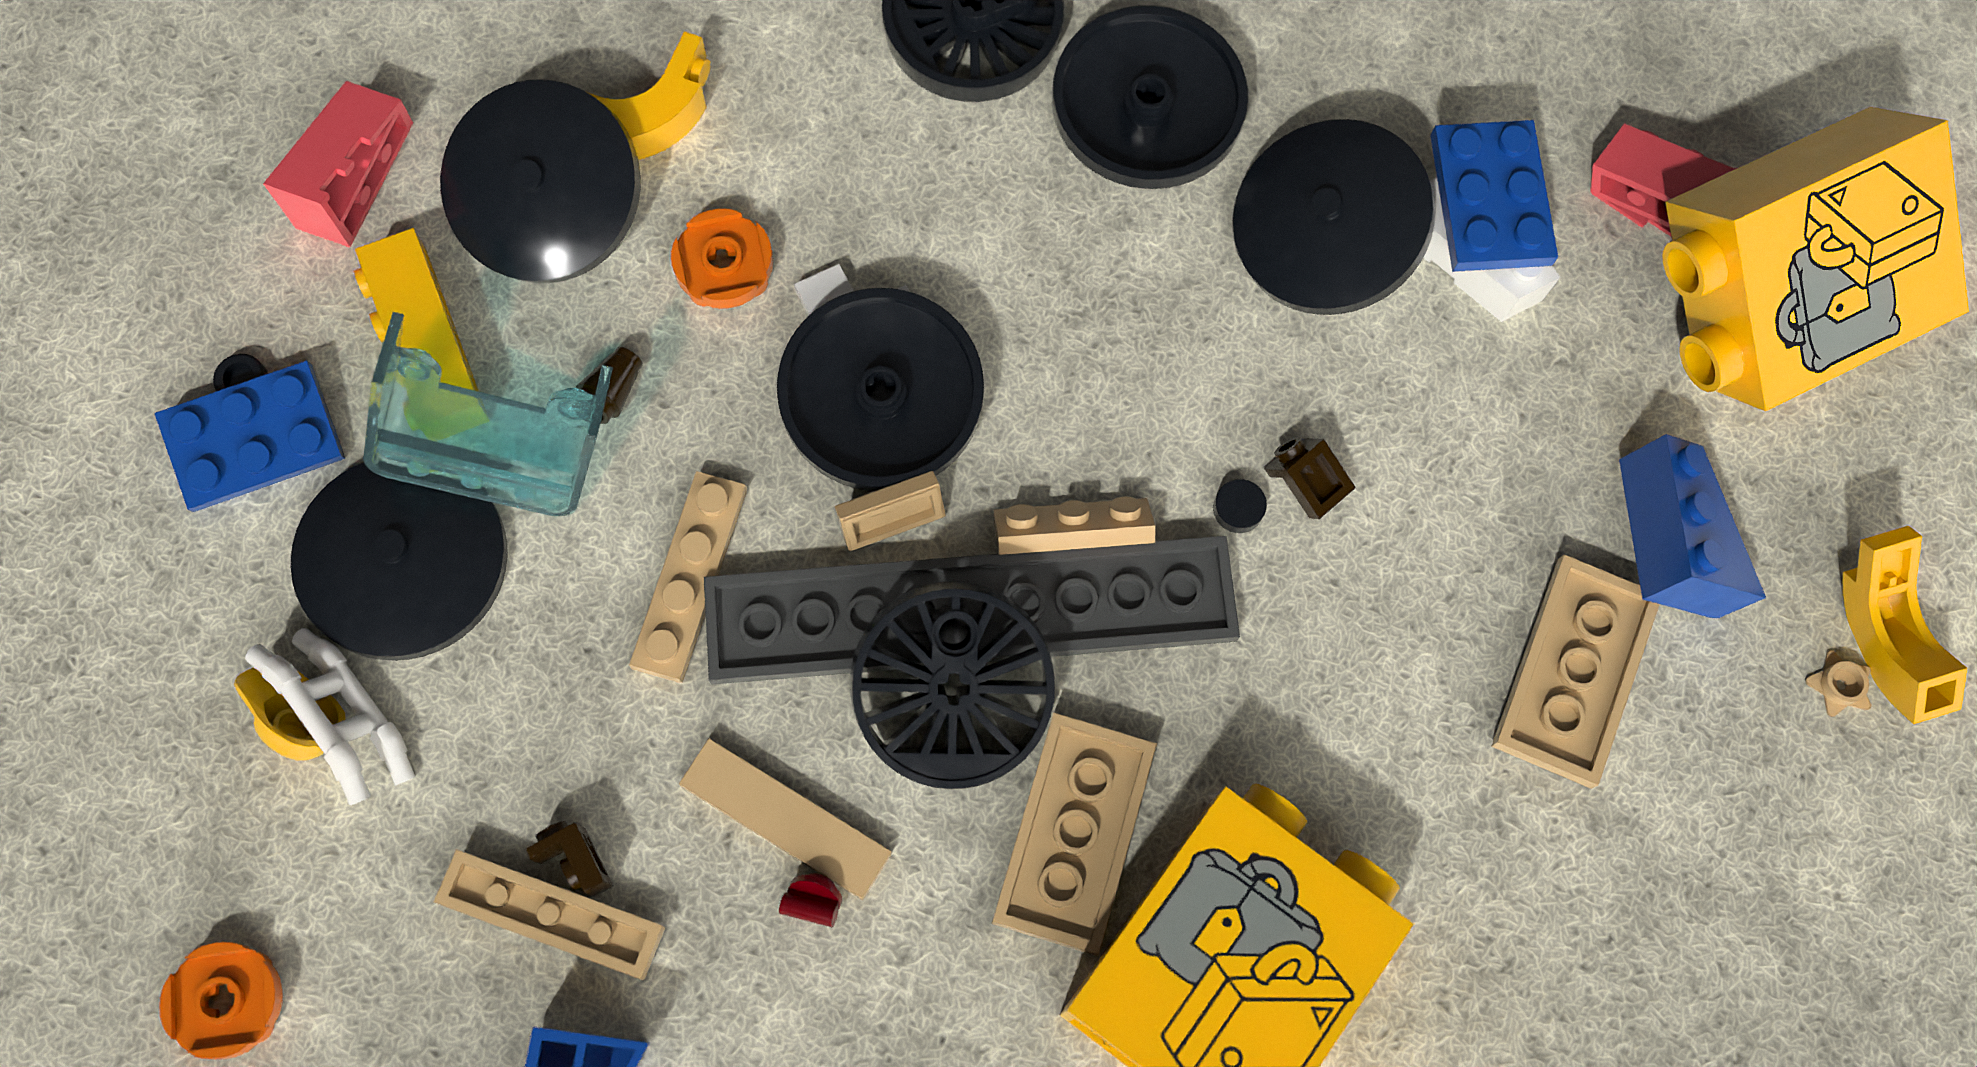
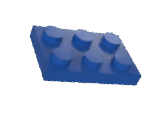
M1534 120L1435 125L1430 138L1452 272L1552 266L1558 259V252Z
M307 360L154 413L187 509L192 512L345 459L313 365Z

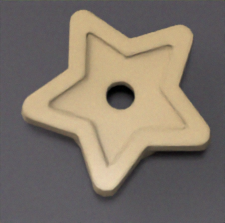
M1828 651L1824 670L1806 678L1808 686L1824 695L1827 715L1835 717L1847 706L1862 710L1871 709L1872 705L1866 695L1869 690L1868 676L1871 672L1870 667L1866 665L1859 666L1850 661H1843L1834 651ZM1838 680L1845 683V689L1842 690L1837 687Z

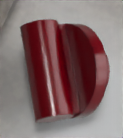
M817 873L799 875L792 879L788 891L783 894L779 905V914L833 928L842 904V895L835 887L833 881L824 875Z

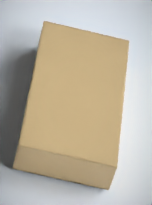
M933 471L834 506L842 535L849 551L946 516L939 482Z

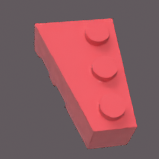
M345 81L263 185L296 229L351 247L413 125V121L401 99Z
M1624 123L1593 164L1590 193L1643 228L1647 222H1650L1672 237L1665 202L1737 168H1732L1705 157L1696 150L1686 149L1661 139L1650 131H1642Z

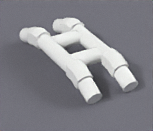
M307 628L298 630L293 636L292 644L307 655L308 660L316 665L323 674L305 682L300 681L302 677L291 663L282 656L274 655L263 645L256 644L247 651L246 661L262 673V677L274 687L278 694L284 696L324 752V759L330 765L336 781H340L349 805L371 797L361 773L363 770L356 752L349 744L352 740L367 734L371 735L369 739L375 745L381 761L385 760L395 785L416 777L406 755L408 750L400 732L392 722H388L347 666V659L341 651L327 639L319 638ZM340 692L356 716L332 725L315 701Z

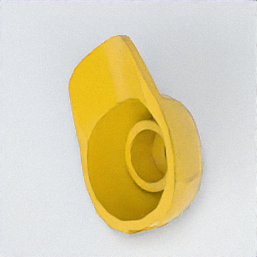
M253 667L236 677L234 681L235 689L254 715L255 731L264 744L278 754L297 761L314 759L324 753L284 696L277 693L274 687L262 677L261 672ZM297 671L299 675L302 677L300 680L301 682L309 680L302 673ZM331 695L315 701L332 725L346 720L345 711Z

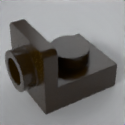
M1291 438L1275 450L1274 455L1276 458L1264 468L1269 477L1283 478L1310 519H1321L1356 488L1324 439Z
M561 821L548 826L535 836L538 842L525 849L530 860L538 864H542L564 852L566 858L560 860L559 863L573 890L581 887L584 893L595 897L614 886L586 829L576 822L568 825L566 821Z

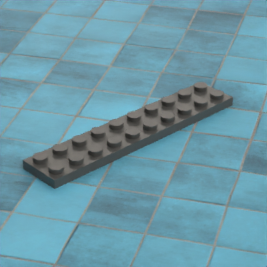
M1227 536L1155 541V543L1005 555L988 554L704 577L708 676L711 685L849 674L851 672L853 656L861 636L872 619L886 605L915 588L949 581L982 585L1007 596L1017 603L1039 628L1048 645L1051 657L1237 642L1240 638ZM950 597L926 601L931 615L943 605L949 604ZM961 597L960 605L969 609L975 619H977L984 602ZM915 605L899 614L896 619L928 651L929 637ZM996 606L978 644V653L1014 620L1012 616ZM948 619L940 627L939 636L947 643H959L968 635L969 625L962 619ZM888 626L880 632L873 645L924 666L923 662ZM1023 629L989 662L1003 660L1034 648L1036 645L1029 633ZM867 656L862 672L898 669Z

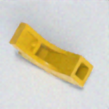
M684 31L662 77L653 87L640 95L626 99H609L589 93L607 106L624 125L634 144L638 160L658 154L676 144L694 128L706 109L702 87L710 71V60L706 57L703 39L700 36Z
M1908 525L1860 540L1858 567L1843 572V598L1848 624L1867 666L1871 669L1870 673L1874 682L1890 703L1911 723L1916 724L1962 709L1967 667L1939 644L1922 616L1916 587L1922 535Z

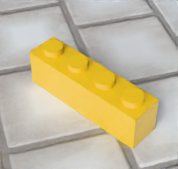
M411 228L355 248L361 268L354 270V275L365 299L373 298L377 311L369 314L370 320L381 342L388 340L393 355L386 357L385 361L396 386L404 384L409 400L401 402L411 429L413 431L421 429L429 441L433 443L489 422V416L429 255L415 229Z

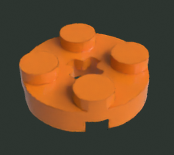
M713 209L702 212L686 223L687 229L681 233L678 240L676 237L671 249L672 267L679 286L690 296L695 304L719 309L733 308L751 301L766 290L768 279L773 270L771 243L764 228L757 222L755 225L751 220L743 218L742 213L732 209ZM726 249L728 256H736V259L725 268L711 265L709 261L716 259V251Z
M231 942L211 943L193 950L185 957L188 960L180 965L175 974H170L163 985L159 1010L165 1032L171 1040H176L182 1048L186 1049L187 1051L185 1052L203 1059H229L249 1052L258 1043L264 1042L270 1037L282 1007V984L270 958L246 945ZM227 984V990L229 993H234L235 1001L234 1005L228 1008V1013L220 1017L219 1009L209 1008V998L217 996L220 986Z

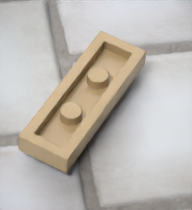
M1123 496L1112 501L1085 503L1078 500H1070L1060 505L1031 506L1018 504L1007 509H994V528L999 555L1155 543V522L1147 498L1136 499Z

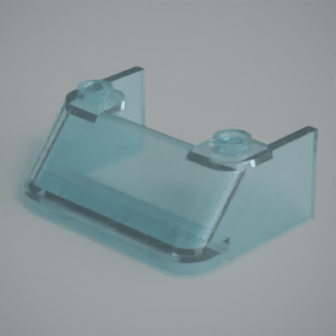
M393 312L371 380L363 456L365 465L374 473L386 478L544 515L567 516L574 513L579 503L597 440L613 367L602 365L594 395L578 388H567L551 394L546 408L442 383L441 366L429 353L417 348L400 347L404 314Z

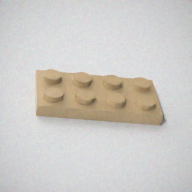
M1565 554L1559 558L1491 747L1590 789L1599 786L1660 604L1642 600L1641 588L1638 584Z
M1053 713L992 924L1088 954L1099 955L1157 743Z

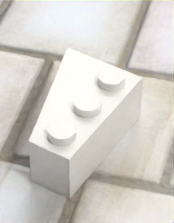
M1437 178L1431 180L1430 183L1435 200V224L1430 244L1423 258L1429 263L1432 260L1455 279L1454 284L1501 322L1543 301L1560 279L1553 266L1452 272Z

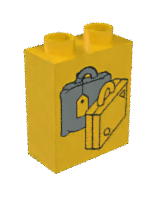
M1868 107L1665 202L1672 241L1664 247L1662 255L1663 266L1671 285L1683 297L1689 335L1684 337L1680 343V358L1689 378L1703 391H1716L1763 411H1768L1969 312L1948 120Z
M1257 783L1251 785L1243 798L1225 786L1206 807L1059 1015L1127 1067H1320L1414 926V923L1389 906L1400 890V887L1378 865L1350 850H1343L1335 863L1332 864L1297 839L1307 824V819L1287 799Z

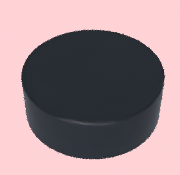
M235 354L227 357L217 366L213 376V384L215 390L219 391L269 373L266 367L254 356Z
M1236 479L1224 484L1218 491L1213 503L1215 519L1224 529L1233 533H1246L1256 528L1264 517L1267 508L1266 497L1261 488L1255 483L1244 479Z

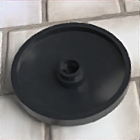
M1141 5L1121 8L1103 14L1086 24L1071 38L1062 51L1055 69L1052 87L1054 120L1061 138L1074 156L1090 170L1110 181L1142 189H1162L1180 186L1192 182L1213 170L1225 159L1237 142L1248 106L1246 76L1242 64L1231 45L1221 34L1204 21L1183 11L1161 6Z
M545 79L525 80L505 85L492 91L474 104L459 121L449 138L440 173V191L444 212L452 231L462 246L477 261L489 269L513 279L532 283H555L576 278L589 272L606 260L623 241L632 225L641 189V174L636 149L630 135L618 117L602 102L582 89L567 83Z
M1332 119L1319 121L1284 135L1269 146L1250 167L1240 185L1234 204L1232 218L1234 242L1238 255L1253 281L1263 292L1280 304L1293 310L1317 315H1336L1357 311L1371 306L1392 294L1406 282L1421 263L1430 244L1435 224L1433 190L1427 172L1419 157L1404 140L1394 133L1378 125L1360 120Z
M869 288L857 290L838 296L817 308L799 325L790 338L783 352L777 375V399L781 418L788 436L801 456L811 466L831 480L852 488L867 491H878L933 471L935 476L947 469L961 455L971 441L978 426L983 406V370L978 352L969 334L952 314L937 303L921 295L900 289Z
M398 454L378 457L362 462L338 475L309 504L296 529L292 544V583L297 599L310 621L325 636L344 649L361 656L379 660L397 661L424 657L436 653L463 638L484 618L499 594L506 572L508 558L506 532L498 510L487 493L472 477L456 466L423 455Z

